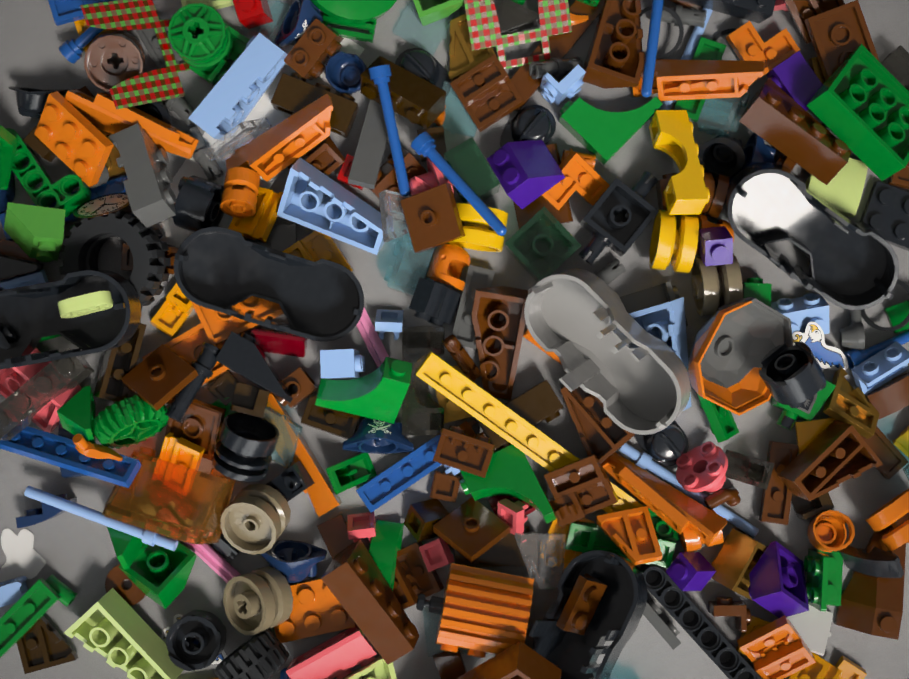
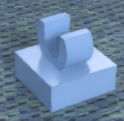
M377 309L375 331H379L380 339H384L385 332H393L394 340H398L399 333L402 332L404 310Z

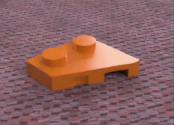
M648 506L596 516V523L634 565L662 559V552Z

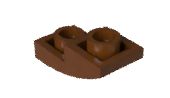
M909 372L893 378L892 383L867 394L870 403L880 414L879 419L909 406Z

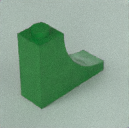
M655 96L651 101L637 109L626 112H609L597 109L579 97L574 103L569 100L559 111L562 114L559 123L591 154H595L596 159L605 165L654 115L655 111L659 110L663 103Z
M386 357L381 366L375 371L357 379L329 380L321 378L315 405L394 424L410 385L413 363Z
M509 445L493 453L485 478L460 470L464 479L459 480L465 494L471 493L475 501L495 495L511 496L523 500L534 507L543 517L546 524L556 519L554 511L525 454L514 445Z

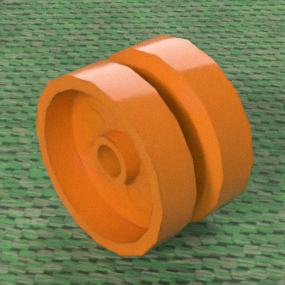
M909 488L865 519L874 531H881L889 525L892 526L881 538V541L889 551L909 543Z

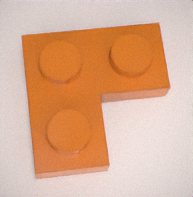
M750 21L725 37L740 61H764V75L800 51L787 28L764 42Z
M571 151L559 165L565 178L541 196L558 211L575 191L587 203L593 206L610 185L576 152Z

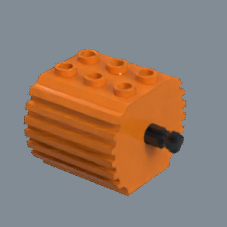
M451 563L444 597L432 596L430 600H426L425 594H419L416 609L422 611L424 607H429V613L440 615L435 644L441 645L440 650L456 653L458 648L468 650V656L485 658L486 654L497 655L517 642L521 641L524 643L526 640L534 579Z

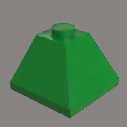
M158 527L155 528L160 531L161 535L172 538ZM179 542L175 551L156 544L150 546L144 543L130 568L124 570L121 564L119 568L146 596L166 609L184 590L197 556Z

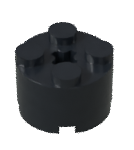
M195 175L189 178L183 176L178 184L177 202L174 203L176 215L170 217L173 218L174 224L191 232L208 227H218L224 215L220 208L224 186Z
M794 342V346L787 347L785 343L773 348L764 356L761 361L763 367L761 370L759 369V374L777 402L789 405L791 408H798L818 391L824 389L827 383L824 372L808 345L802 342Z
M193 610L183 615L171 626L166 636L170 660L177 667L186 671H195L210 666L225 647L226 627L216 615L208 611ZM194 636H197V637L200 638V639H199V642H200V643H199L198 645H196L195 643H193L194 640H195Z

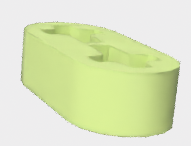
M110 291L92 292L58 302L61 318L79 317L113 307Z

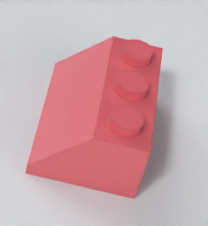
M35 347L31 354L41 352ZM53 361L0 370V394L43 431L49 433L53 432L59 425L60 419L57 410L82 389L75 379L70 378Z
M356 626L346 629L294 658L288 666L286 673L291 679H333L335 677L342 679L352 672L351 668L360 664L363 667L376 659L374 655L378 651L360 628Z

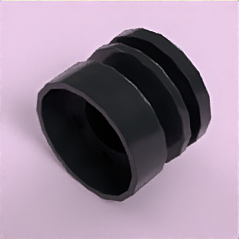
M244 413L227 415L222 423L219 433L220 441L216 444L212 465L218 472L234 480L243 482L263 480L268 474L269 465L272 461L271 455L275 451L280 436L279 429L264 418Z

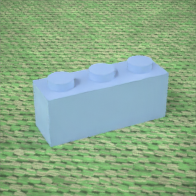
M356 349L320 350L321 378H360L361 372H365V356L360 355V351Z

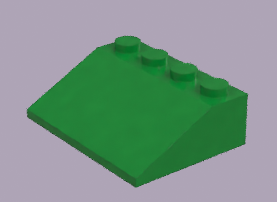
M860 44L817 90L806 106L883 181L905 168L909 162V91Z

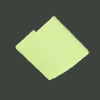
M849 158L848 163L827 185L810 174L806 180V189L841 214L854 218L862 196L868 167L860 160Z

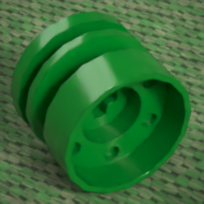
M202 3L188 4L180 8L171 18L168 26V38L173 49L191 68L199 71H213L222 59L226 61L230 59L234 48L233 36L221 15L213 7Z

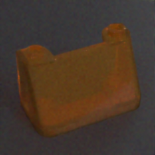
M140 446L139 450H133L130 457L138 459L142 466L129 488L115 484L105 502L102 515L186 543H219L222 532L220 527L221 515L230 503L236 480L224 476L215 468H211V472H202L159 459V456L155 455V449Z

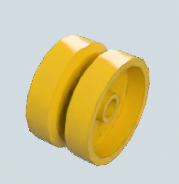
M456 203L465 236L450 241L447 244H454L465 249L502 252L504 237L491 231L493 229L471 204ZM488 207L506 227L508 213Z
M658 210L650 241V269L665 270L671 261L674 272L690 273L698 244L699 217L697 215H681L676 223L675 215H669L666 210Z

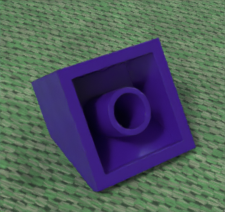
M543 140L508 142L487 158L504 191L521 209L565 178V175Z
M777 541L771 542L749 574L750 586L748 590L751 599L778 618L784 615L788 617L809 611L803 561Z

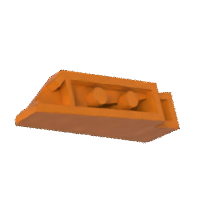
M656 59L652 94L658 93L660 101L741 97L758 77L761 78L764 75L765 62ZM644 66L638 86L632 87L633 97L642 96L641 88Z
M77 89L68 90L65 99L99 130L115 134L139 123L159 149L163 148L166 152L188 159L193 156L199 143V139L134 106L116 110L112 96L106 92L97 93L95 98Z
M328 94L323 95L227 155L225 158L227 170L233 167L249 168L258 173L266 182L330 136L331 111H333L331 97Z
M270 393L264 419L270 421L279 429L280 436L276 448L287 466L291 467L300 461L313 479L314 484L305 489L304 493L308 492L315 511L320 517L340 505L342 501L335 494L328 476L287 411L278 401L275 394Z
M616 452L601 464L605 472L644 505L648 506L651 511L679 534L688 527L709 545L728 523L725 518Z

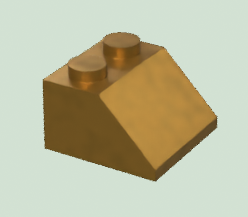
M732 528L730 534L725 537L723 547L717 558L711 563L712 567L716 570L712 579L752 600L748 590L750 586L749 574L767 547Z

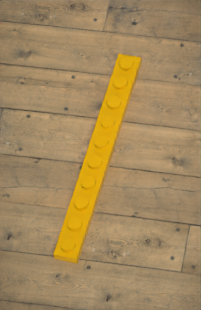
M430 351L416 370V376L548 471H553L580 460L432 351ZM611 482L618 497V502L602 508V510L607 513L643 507L644 505Z

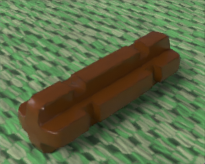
M449 335L445 338L443 345L466 377L472 381L479 378L481 371L474 364L455 335Z

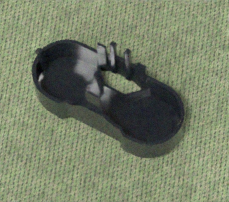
M761 162L750 165L741 170L731 180L724 201V209L733 231L741 240L787 273L790 278L803 284L809 291L813 289L836 306L848 310L867 309L879 304L886 298L891 300L894 297L891 292L899 276L897 255L891 245L865 222L854 223L807 190L806 184L798 175L777 163ZM789 240L805 251L809 275L798 264L795 267L791 266L787 257L782 253L778 257L766 244Z
M208 227L192 233L182 242L175 254V279L180 290L189 300L202 307L310 340L328 342L342 338L351 332L358 324L363 313L364 294L356 276L346 267L326 259L313 262L249 242L244 234L222 227ZM251 296L275 302L281 306L290 324L272 322L273 317L269 315L266 319H261L254 316L255 311L249 310L246 313L240 312L241 309L232 306Z
M85 270L67 273L65 278L60 281L12 289L0 287V323L3 326L8 325L16 336L14 342L17 345L9 350L0 347V370L98 353L122 346L135 334L141 319V304L135 288L126 278L108 270ZM97 291L111 292L113 307L110 309L74 318L60 317L58 302L61 300ZM59 334L78 347L77 349L62 352L56 349L31 354L42 337Z
M593 550L580 554L568 564L557 584L559 595L556 601L546 612L543 620L535 621L529 634L530 637H534L532 649L561 669V679H610L618 657L636 631L647 603V585L642 572L636 565L621 554ZM590 574L606 584L607 588L585 634L581 635L564 631L556 626L557 621L579 575ZM606 641H613L611 645L604 646ZM605 654L602 663L597 664L596 661L599 655Z

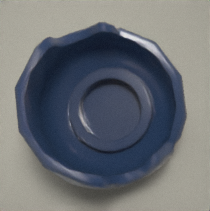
M340 51L328 59L325 66V76L329 84L336 91L352 94L361 90V74L367 69V66L358 55Z

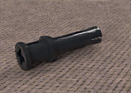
M207 342L202 343L203 349L196 361H192L190 364L196 369L198 376L178 392L165 413L166 416L181 423L182 418L205 379H209L213 375L212 370L217 363L215 358L220 349Z

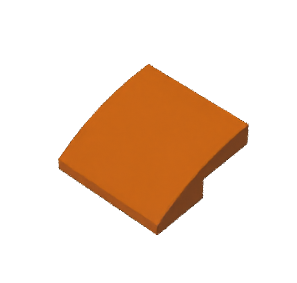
M785 615L737 640L739 648L753 663L756 673L762 679H784L816 663L810 649Z

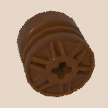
M122 30L102 32L92 41L85 53L84 68L88 78L96 87L106 92H110L109 89L118 83L142 74L145 67V53L142 45L133 35ZM113 53H117L119 58H123L119 65H115V61L110 60Z

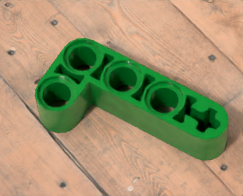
M5 128L18 138L12 170L36 206L50 207L52 203L56 202L53 208L66 210V218L79 205L91 199V189L77 175H66L54 183L31 147L23 141L24 139L14 129ZM29 161L28 165L22 168V166ZM43 181L42 185L35 189L36 185ZM79 187L76 193L71 194L74 188Z

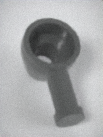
M850 310L851 325L840 329L841 346L858 350L864 349L865 334L861 310Z

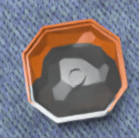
M753 297L742 298L721 306L704 323L694 337L688 363V374L692 388L699 396L738 416L769 401L772 394L759 374V369L761 370L763 367L761 361L769 351L779 345L786 343L787 347L793 346L790 318Z

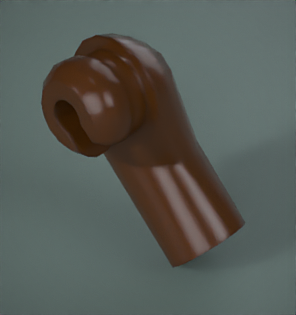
M734 487L720 489L703 498L710 510L725 502L729 506H736L741 501L738 495L739 491Z

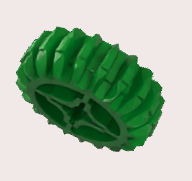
M134 395L130 398H124V400L119 402L115 401V404L107 406L106 410L100 411L98 416L94 418L93 426L96 438H98V441L103 446L110 449H120L124 446L129 447L130 445L138 444L141 441H146L149 437L155 436L157 432L162 431L163 427L167 425L169 417L165 415L167 412L165 405L156 411L139 396Z

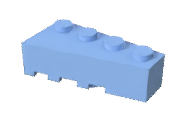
M259 32L257 36L254 35L248 41L244 52L232 63L229 70L188 119L214 139L230 141L286 64L284 59L288 53L264 34Z
M299 158L290 168L277 211V216L375 255L382 248L392 222L391 219L302 158Z
M684 297L629 313L646 332L664 341L680 358L688 371ZM690 392V397H689L688 403H687V405H686V407H685L684 410H686V409L692 407V406H691V392Z

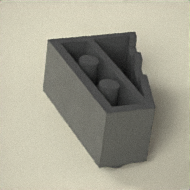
M139 123L110 135V141L119 150L121 156L116 158L118 167L124 166L128 180L123 181L133 214L146 228L175 216L174 203L177 200L170 186L173 179L167 169L169 158L163 148L159 149Z

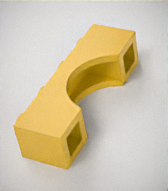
M656 110L649 125L653 148L671 156L679 168V173L671 176L664 190L668 214L700 215L704 206L709 202L710 192L704 183V167L699 162V147L694 142L693 123L689 121L687 110Z

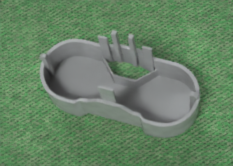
M566 269L542 279L528 290L529 294L524 308L527 328L535 341L545 351L554 352L559 357L563 369L567 373L559 380L570 392L580 386L585 392L597 397L603 403L604 412L614 423L628 432L639 435H649L662 431L683 412L691 391L690 377L685 365L664 341L646 332L626 311L619 295L601 278L586 270Z

